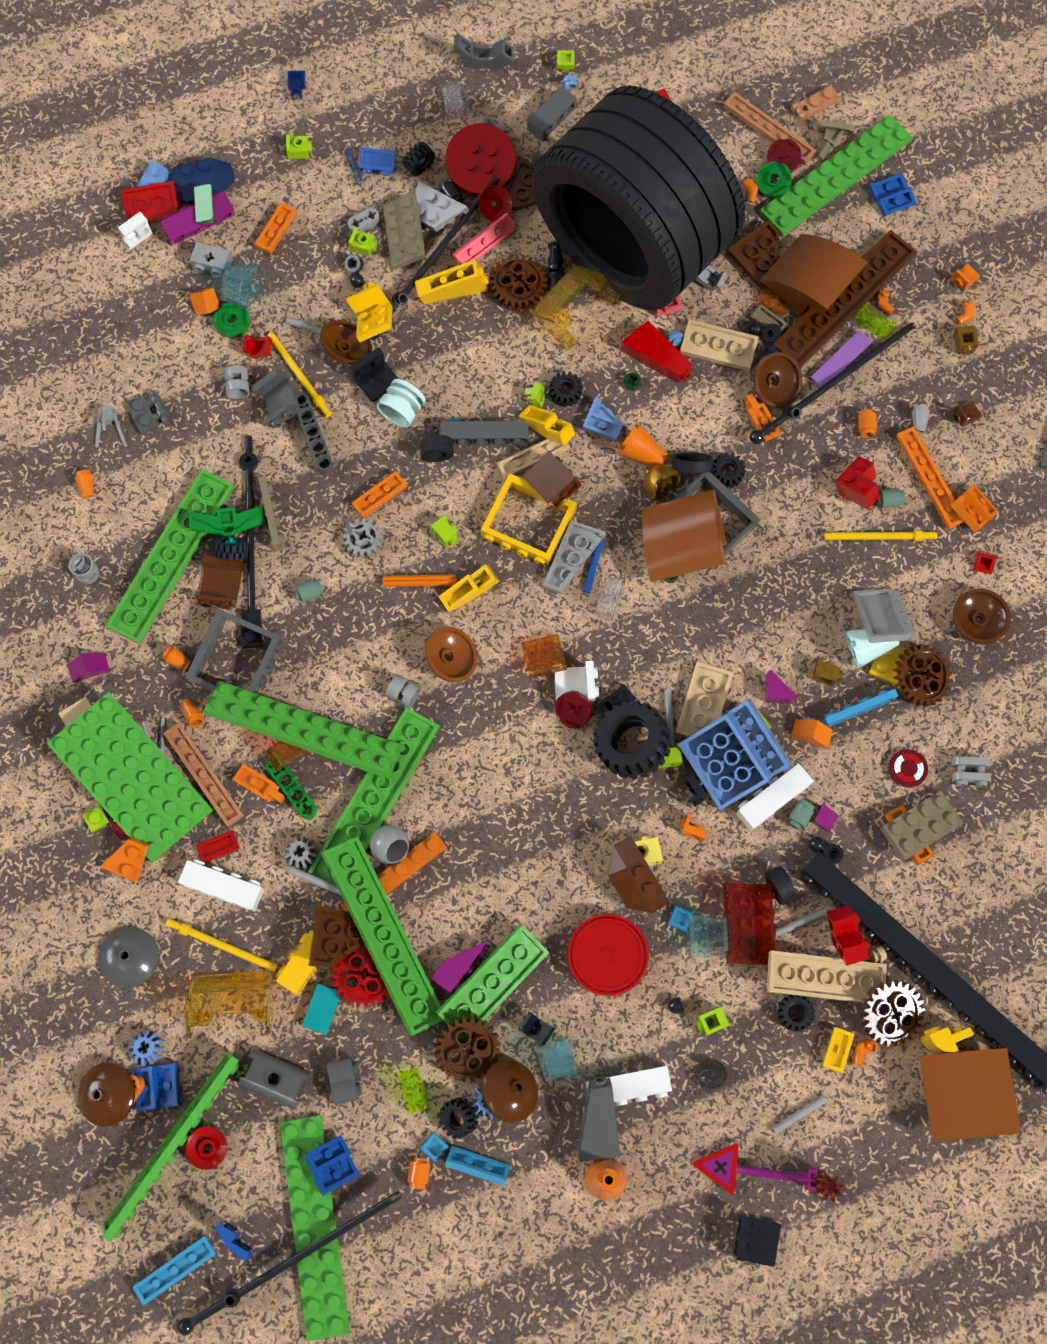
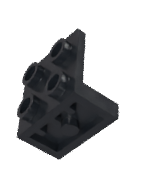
M380 347L349 366L351 377L370 402H374L386 394L387 388L391 386V382L394 379H399L385 362L384 354Z
M739 1215L732 1258L743 1262L747 1261L774 1267L781 1224Z

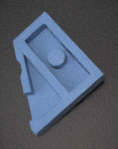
M151 160L137 187L166 182L169 170Z
M595 397L582 429L617 442L623 428V423L618 417L613 415L609 408H606L600 402L598 397Z

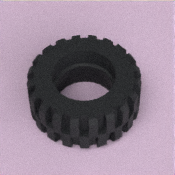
M629 701L622 702L621 706H618V704L612 706L613 709L610 712L607 710L604 713L605 717L598 720L597 724L599 727L594 730L596 738L593 739V743L598 757L612 773L618 774L625 779L628 776L631 779H637L639 775L644 778L651 771L655 773L658 770L656 767L659 764L663 766L666 762L664 757L669 756L670 749L668 747L672 746L671 732L667 723L659 712L647 703L641 704L640 701H633L630 704ZM635 726H642L648 729L647 741L641 749L630 754H623L617 751L618 740L627 729Z

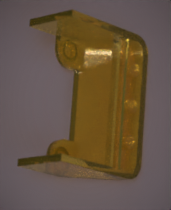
M573 266L533 309L534 318L568 351L578 340L566 329L571 322V316L565 307L587 284L592 290L598 291L611 304L622 295L602 273L582 266Z
M268 971L195 976L191 980L183 1010L187 1039L192 1038L194 1026H206L212 1021L213 1015L253 1013V1019L260 1023H265L266 1034H270L274 1015L272 974Z

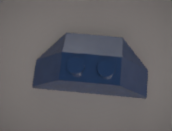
M206 158L176 166L168 174L166 182H174L178 201L191 203L195 202L194 187L212 184L213 193L218 191L225 192L230 184L235 181L231 163L214 158Z

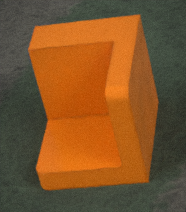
M214 287L201 289L189 294L196 315L208 314L220 309Z

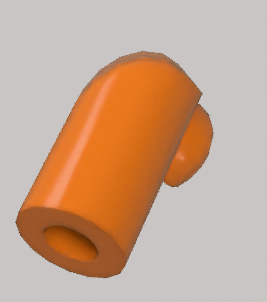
M746 178L743 181V188L748 192L747 202L755 203L758 186L752 179Z
M882 289L877 295V305L890 316L895 311V308L888 303L890 292L887 289Z
M967 300L963 302L962 306L964 307L962 308L964 313L955 318L959 326L973 318L975 305L972 301Z
M866 1039L857 1044L854 1051L853 1064L863 1066L864 1055L876 1051L877 1043L874 1040Z

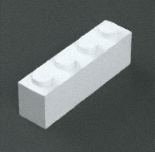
M799 763L796 766L791 764L790 767L783 771L784 775L782 777H774L768 782L769 787L765 790L760 788L753 794L755 798L751 801L746 799L738 806L739 810L736 814L751 832L814 782Z
M196 859L193 862L187 860L178 881L181 886L250 911H256L264 891L260 887L261 883L251 879L248 882L241 880L242 876L235 873L230 875L224 874L223 869L212 866L211 869L207 868L204 862Z
M667 1066L607 1077L610 1078L612 1083L615 1106L628 1104L627 1100L635 1099L636 1102L648 1100L647 1096L655 1095L656 1099L667 1097V1092L672 1091ZM589 1081L585 1082V1083H586V1088H587V1090H588Z

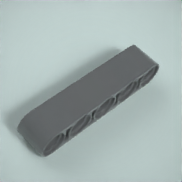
M304 391L295 392L297 401L305 402L299 404L300 411L296 414L317 471L321 476H330L334 471L333 462L310 400ZM306 416H310V417H311V418L308 419V420H304V419H303V418L306 417ZM311 432H317L314 436L309 435ZM317 448H323L320 452L315 451ZM323 464H329L326 468L321 467Z
M449 421L439 424V435L451 437L453 445L526 444L529 442V426L525 421Z

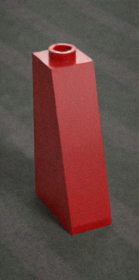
M646 321L621 342L620 350L623 353L676 383L682 379L685 381L691 375L693 364L649 321Z

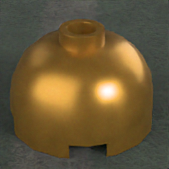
M660 464L646 471L643 486L651 499L660 502L669 496L667 492L673 486L677 488L681 476L673 467Z

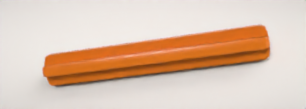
M455 574L388 575L382 578L384 587L453 586L457 583V576Z

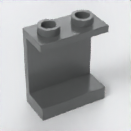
M274 369L251 387L253 394L263 396L270 416L262 422L263 426L278 428L282 423L293 418L300 411L289 373L286 371Z

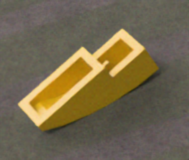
M529 405L518 416L521 421L527 422L531 429L562 446L575 435L572 424L558 419L556 413Z
M485 564L472 575L468 574L441 594L439 598L448 612H451L481 595L500 581L490 566Z

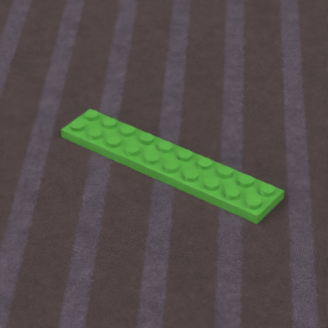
M889 114L791 186L786 194L776 197L760 209L759 213L767 221L769 220L783 237L910 143L913 137Z
M201 469L107 622L106 627L139 645L141 644L207 535L205 532L190 530L188 511L217 516L216 509L223 508L235 488L234 484Z
M219 681L204 709L205 715L390 779L403 747L401 744Z
M407 707L405 708L387 739L403 745L390 779L367 772L309 869V874L336 885L321 853L357 836L365 852L368 851L372 834L385 822L438 732L440 725Z
M358 836L323 851L321 855L410 1037L442 1021L443 1019L436 1013L441 1005Z
M229 1050L101 1227L102 1238L110 1242L113 1237L117 1238L123 1229L121 1225L126 1218L129 1220L133 1216L138 1201H143L149 1193L148 1187L152 1182L156 1183L162 1175L161 1169L163 1166L170 1164L175 1156L174 1151L178 1145L181 1147L188 1138V1135H186L191 1127L194 1129L201 1120L199 1116L203 1110L207 1111L214 1101L212 1098L215 1093H220L226 1085L225 1079L229 1074L233 1075L237 1070L239 1059Z
M322 1115L280 1122L296 1253L336 1229L332 1192L322 1197L304 1156L306 1153L325 1144ZM337 1238L297 1263L307 1342L350 1334Z

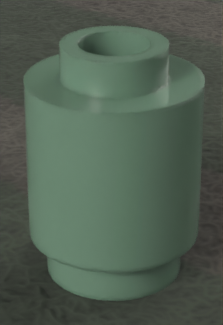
M898 488L879 490L880 497L876 500V504L880 508L899 507L904 504L905 495L904 491Z
M312 579L297 585L298 589L294 590L298 601L302 600L303 603L318 598L320 594L324 593L319 579L315 581Z
M805 800L796 803L787 818L790 822L789 825L796 830L800 828L805 829L814 814L813 810L815 807Z

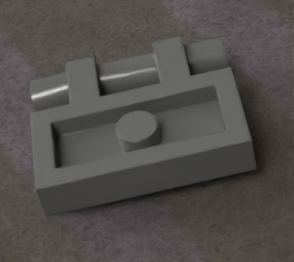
M155 390L149 392L151 398L148 401L142 395L126 402L141 435L157 429L156 422L159 420L164 425L170 422L168 412L161 404L162 399ZM155 406L157 412L152 415L150 408Z

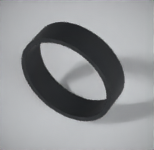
M698 452L676 453L672 456V467L677 471L686 473L710 472L713 470V457Z

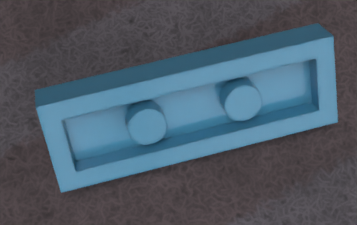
M451 1146L445 1164L446 1167L505 1186L511 1167L509 1164L455 1146Z

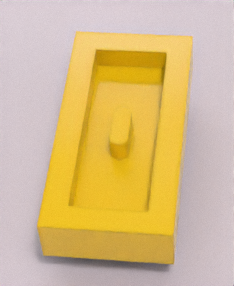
M834 1027L822 1067L842 1074L855 1034Z

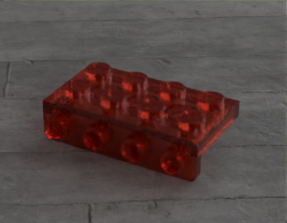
M723 883L727 964L768 965L769 951H776L775 911L773 909L774 891L772 884Z

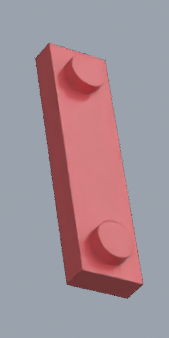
M505 213L455 251L452 255L457 264L461 265L472 260L476 261L514 232L517 228L508 213Z

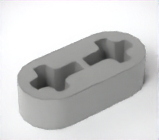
M369 208L349 218V231L352 233L354 228H358V231L363 232L377 225L380 220L378 211L374 208ZM353 223L359 224V227L353 226Z

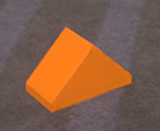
M796 719L790 738L828 749L833 730L818 720Z

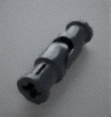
M551 241L548 243V281L550 282L548 294L551 296H561L564 293L562 288V281L564 279L562 248L557 241Z

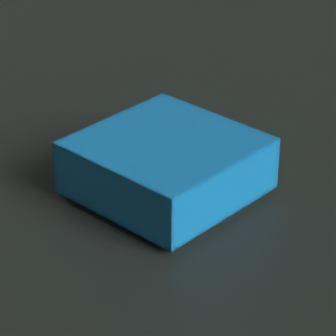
M674 906L667 925L687 932L694 913Z
M433 1132L420 1149L436 1162L449 1145Z

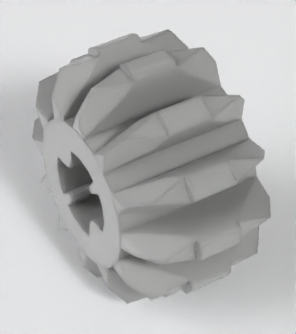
M295 836V843L288 841L287 844L290 848H284V852L288 853L284 856V859L289 860V866L295 864V868L299 869L302 864V867L307 869V862L311 865L314 863L310 858L317 857V854L313 853L317 850V847L311 846L313 843L311 839L306 841V837L302 836L299 841L298 837ZM298 849H302L304 851L302 852L303 856H298Z

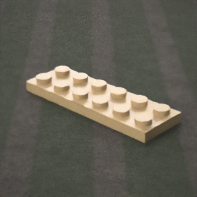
M769 951L767 992L865 1003L863 999L870 998L867 992L873 993V986L880 988L881 981L886 984L887 964L861 961L846 966L843 960L839 958Z

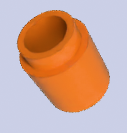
M870 409L863 410L858 414V430L862 438H872L877 432V414Z
M414 1158V1162L410 1161L407 1180L409 1188L425 1190L430 1172V1163H426L427 1159Z

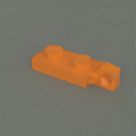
M753 393L745 396L746 413L756 430H761L774 421L766 405L761 401L757 402ZM776 427L765 435L763 442L765 443L780 436V429Z
M245 764L241 765L232 779L235 783L265 801L271 802L274 799L282 804L286 798L278 792L280 787L275 782Z

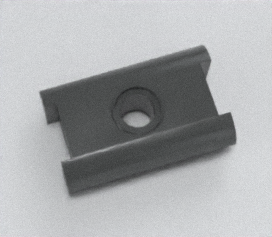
M254 1049L250 1055V1058L253 1059L245 1078L240 1077L238 1086L295 1110L299 1103L296 1097L303 1081L308 1082L311 1072ZM275 1073L278 1074L280 1077L278 1084L271 1085L269 1081L270 1076Z

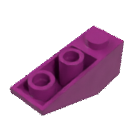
M482 942L444 961L431 980L452 995L463 984L462 979L465 975H471L476 967L473 965L478 958L481 960L488 951L485 948L487 943Z

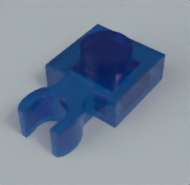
M305 70L288 71V89L291 90L292 100H294L295 94H299L300 100L303 98L301 89H306Z

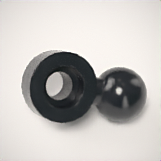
M351 254L345 260V268L352 273L350 277L351 285L359 288L364 284V278L359 274L363 269L364 262L360 256Z
M752 322L748 329L751 335L759 336L763 334L764 339L768 342H775L782 335L780 326L774 323L763 327L759 322ZM769 330L774 331V336L769 335Z
M813 837L809 841L811 851H821L823 856L833 865L841 862L844 853L839 845L829 844L826 846L820 837ZM829 853H835L836 858H831L829 856Z

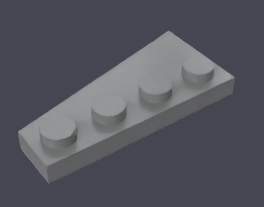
M571 520L543 583V588L561 594L606 536V532Z

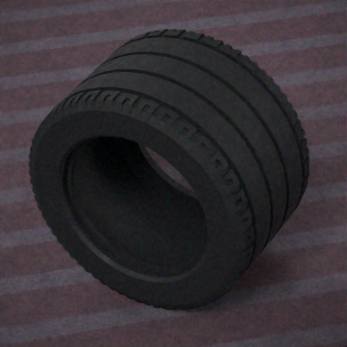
M620 86L609 92L537 160L532 170V192L537 207L549 231L566 255L587 277L606 292L622 302L643 310H659L675 300L735 240L745 222L746 209L740 184L729 161L716 142L680 106L675 105L671 100L661 96L659 93L642 87Z

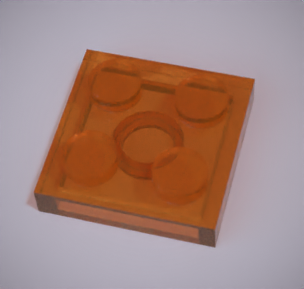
M558 634L521 642L529 678L567 670Z

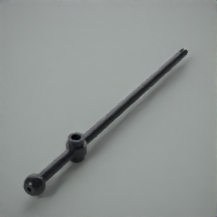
M494 176L485 188L496 185L499 182V178L496 179L497 176ZM481 193L469 206V212L461 216L404 289L393 294L392 314L398 306H404L407 303V295L414 288L415 281L422 278L479 207ZM380 334L369 339L376 340Z
M911 322L796 405L784 407L781 416L761 430H754L750 433L751 442L753 444H760L764 440L765 435L783 422L799 418L804 407L915 328V325L912 326L914 323Z
M400 1192L393 1193L238 1290L235 1288L228 1289L220 1301L191 1319H181L177 1324L179 1333L187 1336L192 1333L194 1326L223 1308L236 1307L241 1297L401 1199L402 1195L391 1200Z

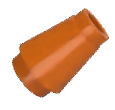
M90 470L76 472L74 479L82 498L94 497L93 474H91Z
M169 646L162 656L165 663L185 671L192 664V661L177 647Z
M190 698L182 700L180 704L186 725H189L190 728L200 726L204 721L203 714Z

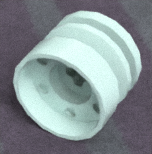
M394 379L391 382V386L387 388V394H384L377 403V409L389 421L400 427L407 428L414 420L415 412H419L421 406L424 405L425 397L412 384L401 379Z

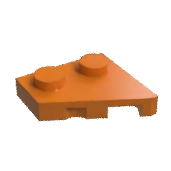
M131 837L101 865V868L136 882L140 876L149 844Z

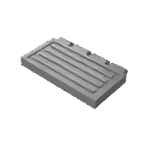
M891 589L853 591V600L869 643L907 641L915 636V631L898 591H891Z

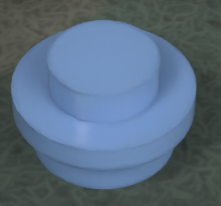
M567 75L561 81V85L566 90L574 89L577 87L578 78L574 77V75Z
M672 331L666 336L675 347H678L683 341V335L678 331Z

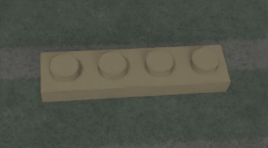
M266 476L259 477L272 545L275 552L282 551L281 544H285L283 534L278 531V527H281L279 516H275L274 510H277L275 499H271L270 493H274L271 482L267 481Z

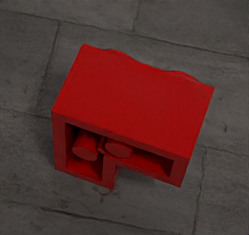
M858 456L835 481L840 496L867 510L880 497L877 483L873 482L877 477L874 463Z
M849 905L827 911L832 944L845 965L848 966L868 960L870 944L867 938H863L862 932L858 928V923H860L858 913L854 912Z

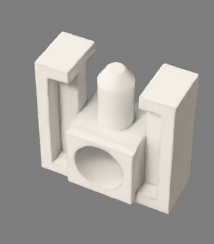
M141 212L118 227L123 235L124 243L130 249L152 234L148 221Z

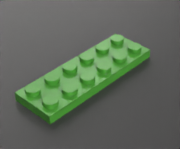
M520 924L436 1013L445 1022H449L452 1025L454 1024V1017L459 1022L462 1015L468 1020L470 1014L473 1015L474 1021L478 1016L481 1017L482 1022L485 1021L549 952ZM461 1032L458 1036L463 1039L467 1033Z

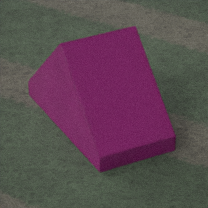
M105 653L80 654L68 664L73 683L110 671Z
M770 669L765 676V703L793 704L797 696Z

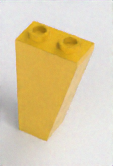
M475 260L417 280L415 285L418 297L423 304L489 291L488 284L490 280L487 273H484L482 265H478Z

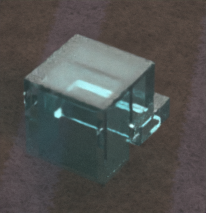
M236 261L222 275L220 299L246 310L260 295L261 284L255 282L257 264L250 262L248 265H244Z
M710 915L689 916L690 957H711V954H725L728 952L727 918L710 919Z
M560 1038L555 1040V1044L537 1049L545 1082L564 1077L565 1081L577 1078V1073H580V1070L575 1065L570 1046L572 1044L571 1040Z

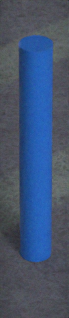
M603 540L593 551L583 589L584 593L590 594L604 543Z

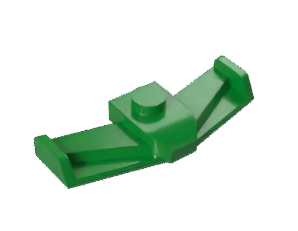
M264 505L236 514L235 507L216 509L217 516L188 511L191 531L218 534L224 537L234 536L236 533L266 523Z

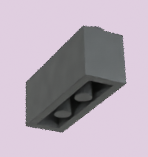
M560 86L551 93L545 102L539 105L535 113H531L528 116L527 130L541 141H544L576 108L577 98Z

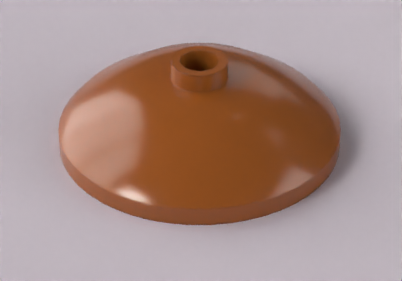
M445 626L436 629L427 638L425 658L435 675L448 682H461L473 674L477 665V651L474 643L465 632L455 627Z

